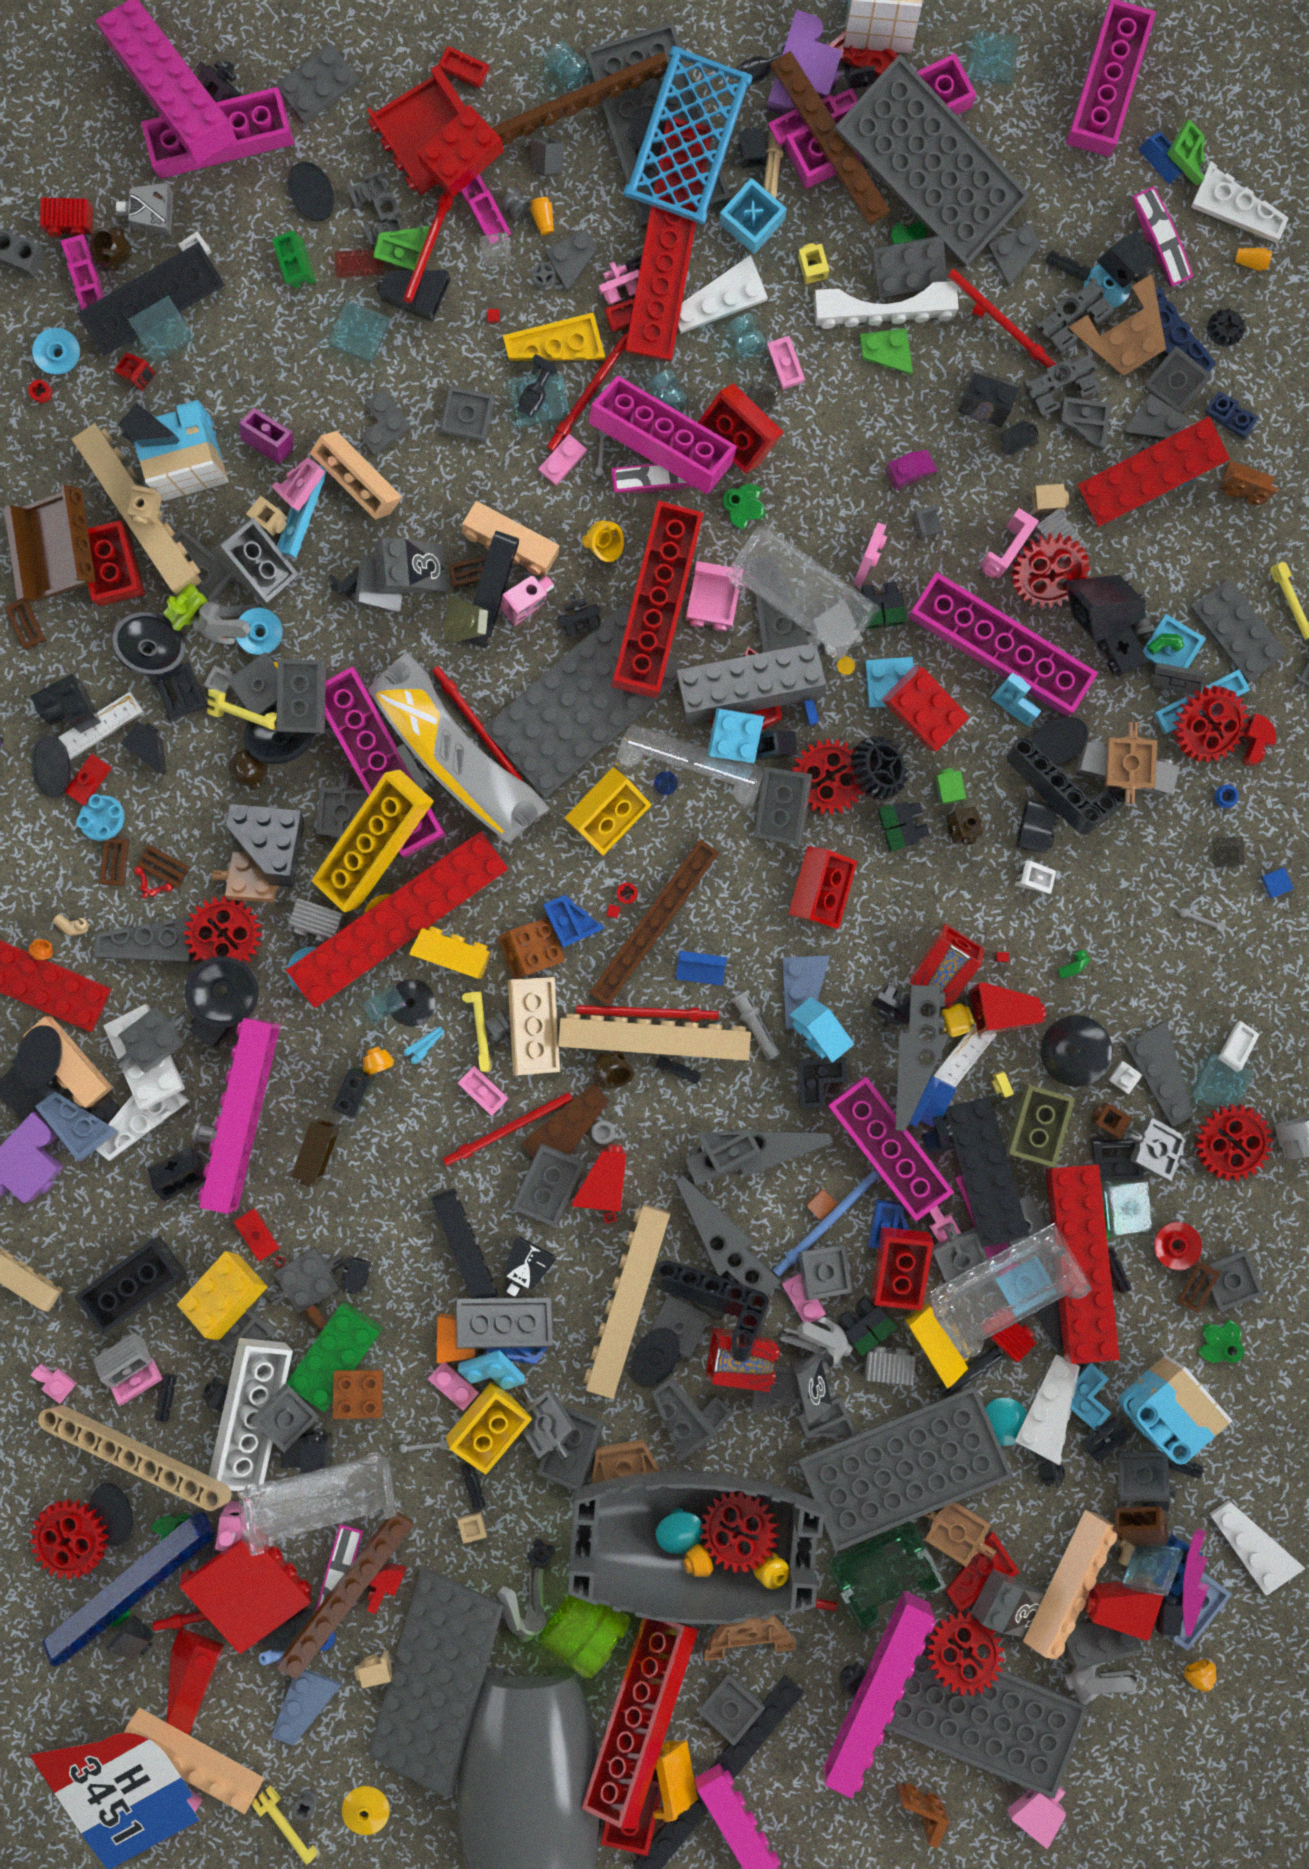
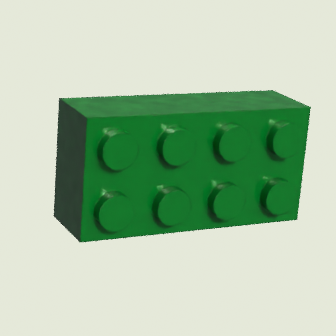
M344 1301L286 1384L298 1395L325 1413L333 1402L334 1371L355 1370L383 1330V1327Z

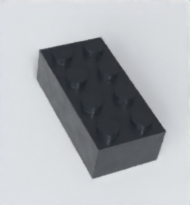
M158 1236L143 1245L74 1297L99 1332L104 1335L186 1276L187 1272L162 1237Z

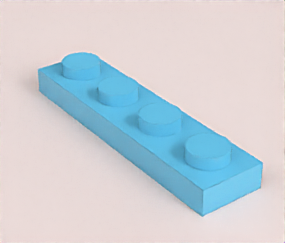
M322 465L318 466L325 473L308 497L307 502L299 511L290 507L288 519L285 521L286 527L282 531L277 544L278 549L283 555L297 557L301 549V543L309 526L314 507L317 504L321 487L325 481L327 470Z
M1240 669L1206 686L1210 689L1213 685L1220 688L1223 686L1236 692V696L1250 691ZM1193 694L1188 695L1191 698L1195 697ZM1186 697L1154 713L1164 734L1178 728L1173 724L1174 721H1179L1180 719L1175 713L1183 711L1180 706L1181 703L1188 704Z

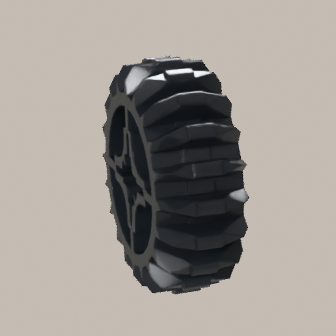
M884 736L869 737L860 741L853 748V753L849 756L852 761L848 766L853 770L849 775L854 776L855 781L853 784L859 785V791H865V797H872L873 800H886L896 796L904 788V783L908 780L905 776L909 772L905 768V764L908 761L903 760L902 755L904 753L898 751L899 745H893L892 739L886 740Z

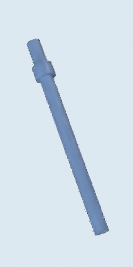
M873 1170L794 1249L791 1248L785 1254L786 1257L773 1271L780 1277L792 1264L795 1265L799 1261L798 1252L806 1251L881 1176Z

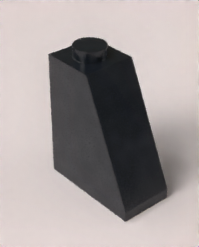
M424 270L412 303H407L403 300L413 271H387L385 278H381L377 286L381 301L433 322L451 281L449 272L446 270Z

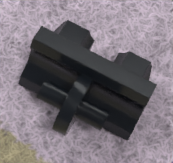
M202 61L199 62L197 68L201 72L197 78L208 92L214 83L218 86L212 95L216 102L241 95L227 81L229 79L231 82H234L236 76L233 74L234 65L231 62L226 61L222 64L216 61L214 66L218 69L217 71L212 66H207Z
M575 594L570 595L572 602L563 606L565 612L572 609L575 611L557 616L560 627L563 626L567 636L570 637L580 633L576 621L585 619L588 629L599 627V613L601 612L597 603L579 609V607L587 605L586 598L576 600Z
M887 985L882 992L878 993L871 1005L880 1009L877 1015L884 1018L883 1026L888 1027L890 1022L896 1026H899L901 1022L908 1026L910 1023L911 997L906 996L901 1004L894 1000L898 991L890 985Z
M1114 1416L1101 1427L1099 1425L1095 1426L1096 1431L1081 1441V1443L1094 1460L1098 1462L1108 1457V1454L1116 1447L1125 1444L1131 1435Z

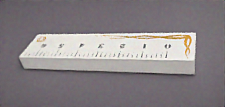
M128 692L97 712L101 723L81 734L75 728H72L58 738L65 745L71 760L143 714L144 711L133 694Z
M976 1023L973 1024L972 1030L965 1034L933 1076L956 1087L997 1034L978 1036Z

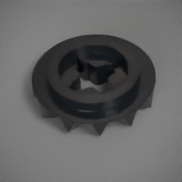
M1231 308L1220 309L1208 321V334L1216 344L1232 346L1238 343L1246 330L1244 325L1245 319H1242L1239 312L1232 311ZM1228 319L1229 326H1232L1233 328H1231L1226 334L1225 327H1223L1222 325H1224V323Z

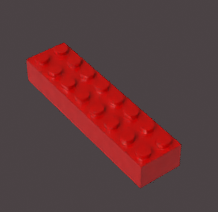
M658 500L611 685L612 688L655 699L658 698L700 531L703 512Z
M1099 1165L1045 1168L1064 1360L1070 1364L1120 1360Z
M642 1618L581 1809L619 1828L636 1829L699 1629L685 1623Z

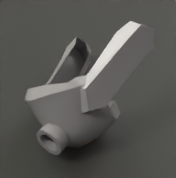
M209 601L199 608V617H195L193 628L194 631L201 632L205 638L213 642L235 644L237 642L236 637L245 638L250 633L251 629L248 623L244 620H238L239 618L223 620L219 616H241L244 612L253 608H266L262 603L224 606Z
M820 1317L817 1321L822 1328L806 1321L797 1326V1331L789 1328L784 1329V1331L797 1334L798 1336L780 1337L782 1342L810 1350L815 1354L819 1353L821 1360L826 1359L828 1366L838 1365L842 1356L847 1357L853 1349V1344L848 1341L843 1329L824 1317ZM817 1345H820V1346H822V1347H825L826 1350H823L822 1348H820V1347L817 1346Z
M537 1564L530 1568V1603L520 1604L527 1605L526 1619L520 1618L519 1603L514 1591L503 1586L497 1593L500 1602L504 1604L503 1617L506 1625L513 1634L519 1636L520 1642L530 1641L535 1635L540 1634L546 1626L543 1602L544 1568ZM537 1566L533 1581L534 1611L531 1609V1569Z
M1106 1662L1077 1670L1073 1668L1071 1674L1065 1675L1069 1691L1075 1689L1080 1703L1085 1706L1099 1694L1135 1693L1138 1677H1135L1134 1680L1129 1676L1111 1677L1134 1675L1130 1670L1097 1673L1096 1668L1106 1664ZM1095 1674H1100L1102 1677L1109 1678H1096Z

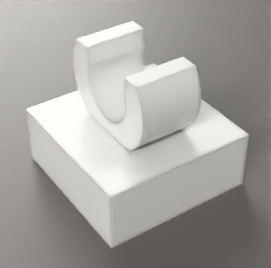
M1121 1061L1108 1081L1126 1094H1129L1142 1074L1124 1061Z

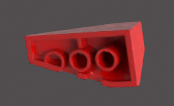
M180 1628L171 1649L167 1723L189 1735L225 1644Z

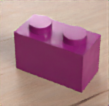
M255 408L239 423L241 440L278 464L294 449L292 431Z

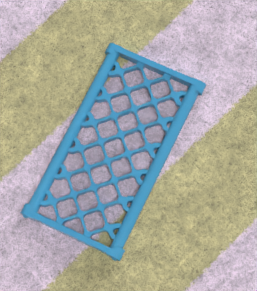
M672 46L669 53L668 67L629 185L625 186L623 195L690 219L693 222L705 224L708 216L706 211L746 89L750 86L753 76L685 51L682 48ZM680 58L691 63H694L695 65L685 68L682 65V63L679 62ZM702 67L718 73L707 76ZM699 69L703 80L692 83L687 72ZM682 75L689 86L677 90L672 82L674 76ZM724 75L739 80V83L730 85ZM721 77L726 87L716 92L709 81ZM706 84L711 95L699 98L695 87ZM691 91L696 102L684 105L680 94ZM728 92L733 98L731 106L722 107L717 96ZM677 98L681 109L670 112L665 106L666 100ZM713 99L718 110L708 114L702 103ZM699 106L704 116L693 121L687 110ZM684 113L689 124L679 128L672 117ZM717 114L722 115L723 119L726 120L724 128L715 129L710 118ZM669 120L674 131L664 135L657 127L659 121ZM706 121L711 132L700 136L695 125ZM691 128L696 139L685 143L680 132ZM676 135L681 146L671 150L665 139ZM713 136L719 142L717 150L707 151L702 140ZM662 142L667 153L656 157L650 151L652 143ZM698 143L704 154L697 158H692L688 147ZM683 150L689 161L678 165L673 154ZM669 157L674 168L663 172L658 161ZM705 158L711 164L709 172L700 173L695 162ZM654 164L659 175L648 179L643 173L645 165ZM690 165L697 176L690 180H685L680 169ZM676 172L682 183L675 187H670L665 177ZM661 179L667 190L660 194H655L650 184ZM699 181L704 186L702 195H692L688 184ZM648 187L652 197L638 192L637 188ZM685 188L689 199L679 203L673 191ZM665 195H670L674 202V205L662 201L659 198ZM692 203L697 211L695 213L681 208V206Z

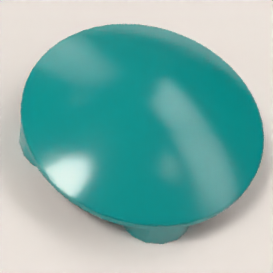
M1011 1398L992 1399L985 1407V1410L1000 1446H1009L1017 1443L1015 1440L1027 1417L1025 1408Z
M681 1508L673 1509L670 1515L666 1516L656 1528L657 1542L667 1552L674 1554L687 1553L693 1546L701 1543L703 1539L701 1535L704 1534V1529L700 1526L703 1523L692 1513L684 1512Z

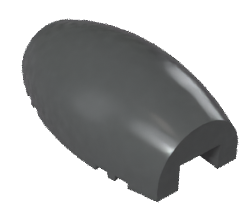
M665 1470L635 1473L577 1488L574 1491L568 1594L596 1606L598 1603L611 1606L613 1611L620 1612L625 1610L635 1613L637 1617L686 1624L746 1622L748 1618L761 1617V1620L770 1619L769 1615L785 1613L786 1616L815 1608L818 1584L814 1567L817 1538H822L824 1511L822 1505L797 1492L762 1480L700 1470ZM737 1491L739 1495V1492L742 1491L747 1496H755V1500L763 1497L762 1506L771 1505L767 1511L768 1514H776L771 1519L772 1523L779 1524V1526L773 1528V1532L778 1533L779 1537L772 1538L777 1547H769V1550L778 1554L788 1564L789 1577L783 1586L771 1590L766 1588L755 1577L750 1566L748 1572H743L742 1568H740L739 1572L735 1573L733 1572V1565L730 1569L725 1570V1562L716 1565L717 1558L712 1557L713 1571L710 1576L694 1577L691 1573L688 1574L684 1568L683 1560L686 1559V1553L674 1554L661 1548L657 1542L656 1528L676 1508H681L684 1512L696 1515L703 1524H707L708 1521L702 1516L711 1514L707 1506H716L713 1499L719 1498L722 1500V1493H727L730 1496V1492ZM701 1541L700 1544H701V1545H705V1544L708 1543V1542H706V1541Z
M576 1666L552 1667L551 1676L505 1677L504 1668L486 1669L458 1770V1822L466 1869H594L598 1853L601 1818L581 1808L600 1751L587 1694Z

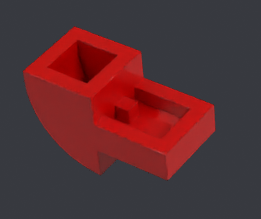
M1257 713L1249 716L1247 721L1249 725L1244 729L1246 736H1242V739L1250 741L1242 764L1250 767L1257 765L1258 762H1262L1266 753L1264 747L1269 748L1276 743V731L1273 724L1266 717Z
M395 1563L382 1566L369 1584L373 1587L366 1601L370 1602L366 1611L376 1614L385 1592L395 1596L407 1567Z

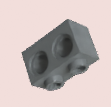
M0 229L1 265L36 278L46 252L40 246L41 243L34 238L27 237V239H24L12 229ZM10 243L7 249L2 250L4 245ZM31 252L30 257L24 259V256Z

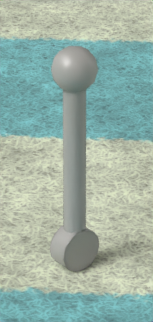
M599 430L600 447L595 475L601 477L604 474L602 463L607 434Z
M1185 908L1179 910L1181 917L1187 916L1215 927L1219 932L1226 929V925L1223 922L1215 923L1189 913Z
M441 1440L440 1443L410 1446L401 1444L398 1449L400 1453H406L408 1450L429 1448L446 1450L448 1443L446 1440Z

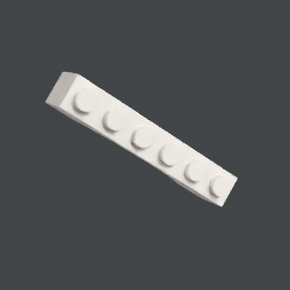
M953 281L933 282L918 295L902 302L891 304H873L860 301L840 289L815 290V325H821L822 328L829 329L835 327V324L855 327L859 323L868 322V325L875 326L880 325L882 321L901 324L911 319H915V322L918 323L926 322L929 318L948 321L955 317L958 311L957 285Z

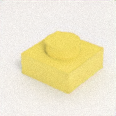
M1000 1071L992 1075L994 1081H991V1084L996 1094H1000L1004 1098L1014 1094L1005 1072Z

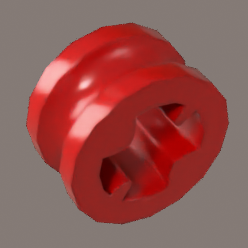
M35 380L29 385L28 393L36 402L46 403L51 399L52 389L45 381ZM42 386L45 393H41L40 397H38L39 395L35 391L40 390Z
M626 882L618 887L617 897L620 902L630 904L636 900L638 891L633 884ZM624 887H630V890H634V895H631L629 900H625V896L621 897L620 892L624 891Z

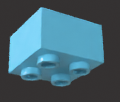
M751 178L720 212L719 224L749 251L755 254L785 221L787 208Z
M812 997L789 1014L794 1021L792 1023L793 1028L799 1035L803 1034L807 1039L804 1041L806 1046L813 1053L816 1052L821 1059L825 1057L834 1062L854 1045L830 1009Z

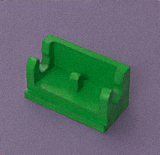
M293 230L273 238V245L286 284L299 288L301 287V282L315 283L316 279L303 238Z

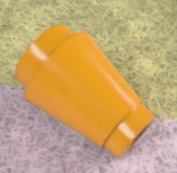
M548 197L532 200L529 209L540 234L543 236L553 233L552 202H549Z
M1267 247L1238 248L1235 263L1260 272L1261 270H1268L1272 251L1267 250Z

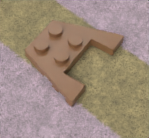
M1152 274L1132 286L1144 309L1099 336L1088 315L1069 326L1070 331L1075 333L1076 336L1123 376L1166 350Z
M644 1439L600 1446L596 1448L590 1484L635 1473L661 1470Z
M774 1614L769 1615L770 1619L761 1620V1617L748 1618L746 1622L720 1624L702 1650L703 1661L725 1659V1648L773 1642L775 1653L796 1650V1642Z

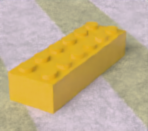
M401 770L385 772L311 881L343 912L359 908L434 801Z

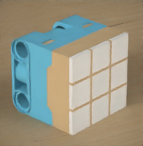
M847 0L844 47L850 48V45H853L852 48L865 49V47H868V50L884 51V48L892 49L894 52L911 54L922 0Z
M199 400L177 405V411L155 417L178 437L180 441L177 444L142 447L135 442L145 482L150 488L156 489L162 496L163 501L229 483L217 443L216 431L212 429L213 421Z
M1164 1355L1119 1396L1118 1400L1120 1408L1131 1419V1422L1141 1434L1177 1464L1187 1463L1232 1422V1419L1189 1370L1167 1355ZM1131 1398H1134V1399L1131 1400V1402L1129 1403V1408H1130V1409H1128V1408H1127V1403H1128V1401H1129Z

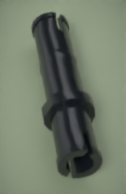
M995 1345L980 1357H974V1361L967 1365L968 1369L951 1387L947 1388L944 1383L937 1385L944 1397H947L980 1374H986L988 1372L987 1369L1005 1357Z

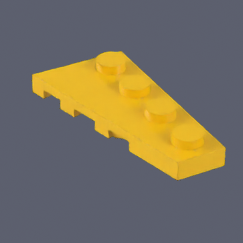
M594 312L503 335L509 361H533L534 354L548 361L605 360Z

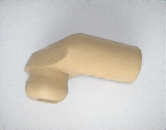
M58 914L53 920V923L68 936L84 934L89 927L87 920L84 918L69 921L62 914Z
M1117 1534L1116 1543H1118L1122 1550L1118 1562L1125 1566H1130L1136 1546H1133Z

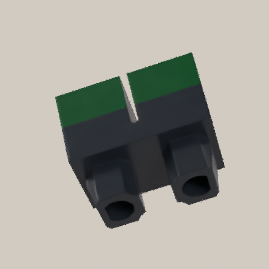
M895 581L883 583L884 595L875 596L874 585H863L861 587L860 599L858 601L860 630L881 628L882 626L905 625L907 616L903 593H899Z
M906 801L877 810L883 830L904 825L884 832L889 853L919 843V840L930 835L927 824L914 826L912 818L923 815L920 802L908 804Z
M355 1067L349 1069L331 1109L351 1118H357L366 1099L364 1097L367 1096L375 1076L367 1075Z
M863 1296L856 1303L862 1311L859 1317L855 1319L849 1310H846L838 1317L844 1327L843 1331L861 1356L865 1355L879 1343L866 1325L870 1327L880 1341L897 1329V1326L878 1305H874L866 1296Z

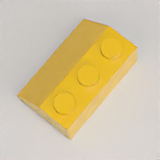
M612 767L564 819L604 856L652 804L627 777Z
M429 926L428 930L421 929L409 955L478 979L483 978L491 952L486 951L488 946L475 941L473 946L464 943L465 938L452 934L450 938L443 936V930Z
M926 1303L923 1305L922 1311L915 1310L905 1316L904 1320L945 1386L949 1388L968 1369L965 1364L968 1358L961 1347L956 1349L952 1341L955 1340V1337L949 1327L943 1328L940 1323L943 1317L936 1306L931 1308Z
M491 1381L447 1434L448 1447L486 1475L532 1420V1417L510 1394Z

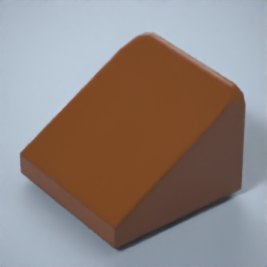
M821 1188L805 1205L823 1221L838 1206V1203Z

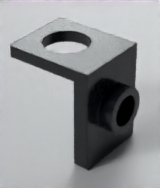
M843 62L849 89L856 87L864 88L872 84L875 73L874 65L851 70L850 73L852 66Z

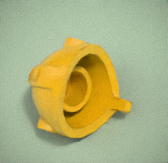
M601 520L595 522L590 527L587 535L582 537L584 547L590 548L599 559L605 562H613L619 558L623 551L624 536L618 524L612 521Z

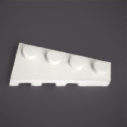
M1211 161L1191 208L1277 243L1289 218L1265 200L1261 201L1253 195V191L1247 187L1244 189L1234 181V177L1228 173L1225 175Z
M751 255L682 302L678 322L680 334L767 301L768 297Z
M178 1092L142 1111L138 1108L132 1095L108 1124L119 1132L97 1148L96 1151L109 1161L114 1159L190 1102V1100Z
M1056 1354L1015 1442L1060 1465L1062 1448L1066 1439L1067 1423L1071 1414L1072 1398L1075 1394L1080 1366L1070 1364L1063 1357Z
M1229 1500L1209 1514L1266 1596L1305 1569Z

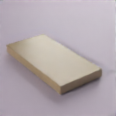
M555 977L508 980L513 1075L560 1072Z

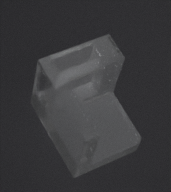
M507 232L480 237L485 268L513 263Z

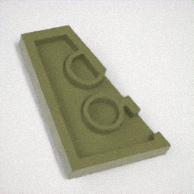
M448 594L446 621L443 625L444 641L457 642L486 635L488 610Z

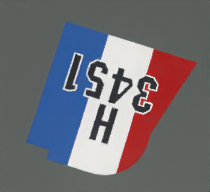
M118 1733L100 1742L29 1755L86 1842L107 1869H112L200 1820L187 1801L193 1794L165 1752L156 1743L144 1736L135 1733Z

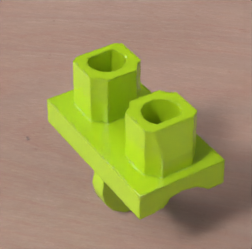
M188 583L177 597L170 596L167 599L168 608L163 613L171 621L174 630L180 631L184 625L189 626L194 621V613L208 601L202 593L198 592L194 584Z

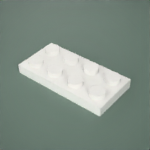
M145 1004L103 1025L117 1059L127 1053L125 1045L118 1034L151 1010L149 1005ZM171 1055L147 1073L142 1072L133 1060L122 1068L137 1106L142 1111L185 1089Z

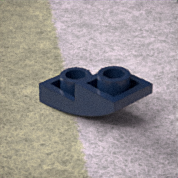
M1218 391L1205 412L1212 419L1245 440L1258 422L1259 417L1239 407L1237 400Z

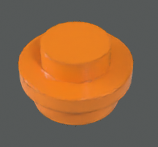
M36 939L29 945L28 952L37 960H45L53 955L52 944L44 939Z

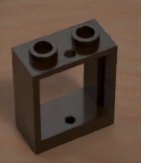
M321 1119L310 1121L291 1177L297 1179L296 1183L310 1187V1184L314 1185L322 1180L341 1126Z

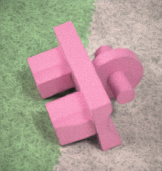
M615 262L609 263L610 271L603 273L605 280L614 279L599 285L598 291L600 296L604 295L609 306L621 301L617 290L620 287H626L629 297L635 296L639 270L620 277V274L627 272L626 266L622 265L617 268Z

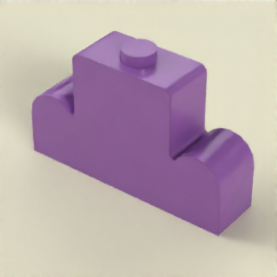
M796 9L782 56L789 51L793 53L819 97L823 99L829 96L831 87H836L841 72L837 71L842 51L819 42L823 32V23L820 18ZM775 77L766 110L785 115L796 108Z
M39 1111L32 1112L0 1146V1197L4 1196L9 1189L23 1203L33 1201L40 1193L45 1194L53 1186L52 1180L63 1169L62 1164L43 1148V1146L53 1143L57 1138V1134Z

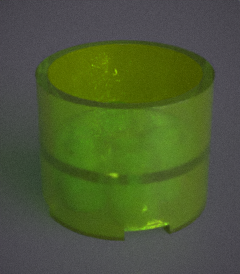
M568 1594L544 1628L539 1643L584 1679L587 1676L591 1678L612 1655L611 1651L616 1646L618 1638H623L629 1626L630 1617L623 1611H613L611 1606L598 1603L596 1606Z

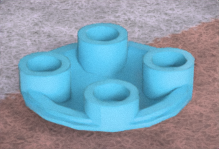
M94 794L90 796L87 805H83L77 818V825L90 839L96 841L108 840L121 830L125 820L124 810L115 798Z

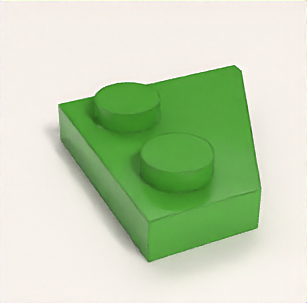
M1189 119L1182 124L1167 154L1197 186L1205 178V175L1200 173V165L1205 162L1203 151L1205 136Z
M424 226L415 229L379 233L372 258L414 271L430 227Z
M907 328L860 334L863 360L878 363L883 367L893 368L905 372L904 374L912 375L913 370Z

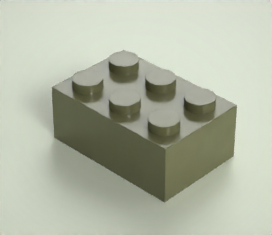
M1023 1084L1005 1146L1006 1153L1056 1168L1075 1098Z

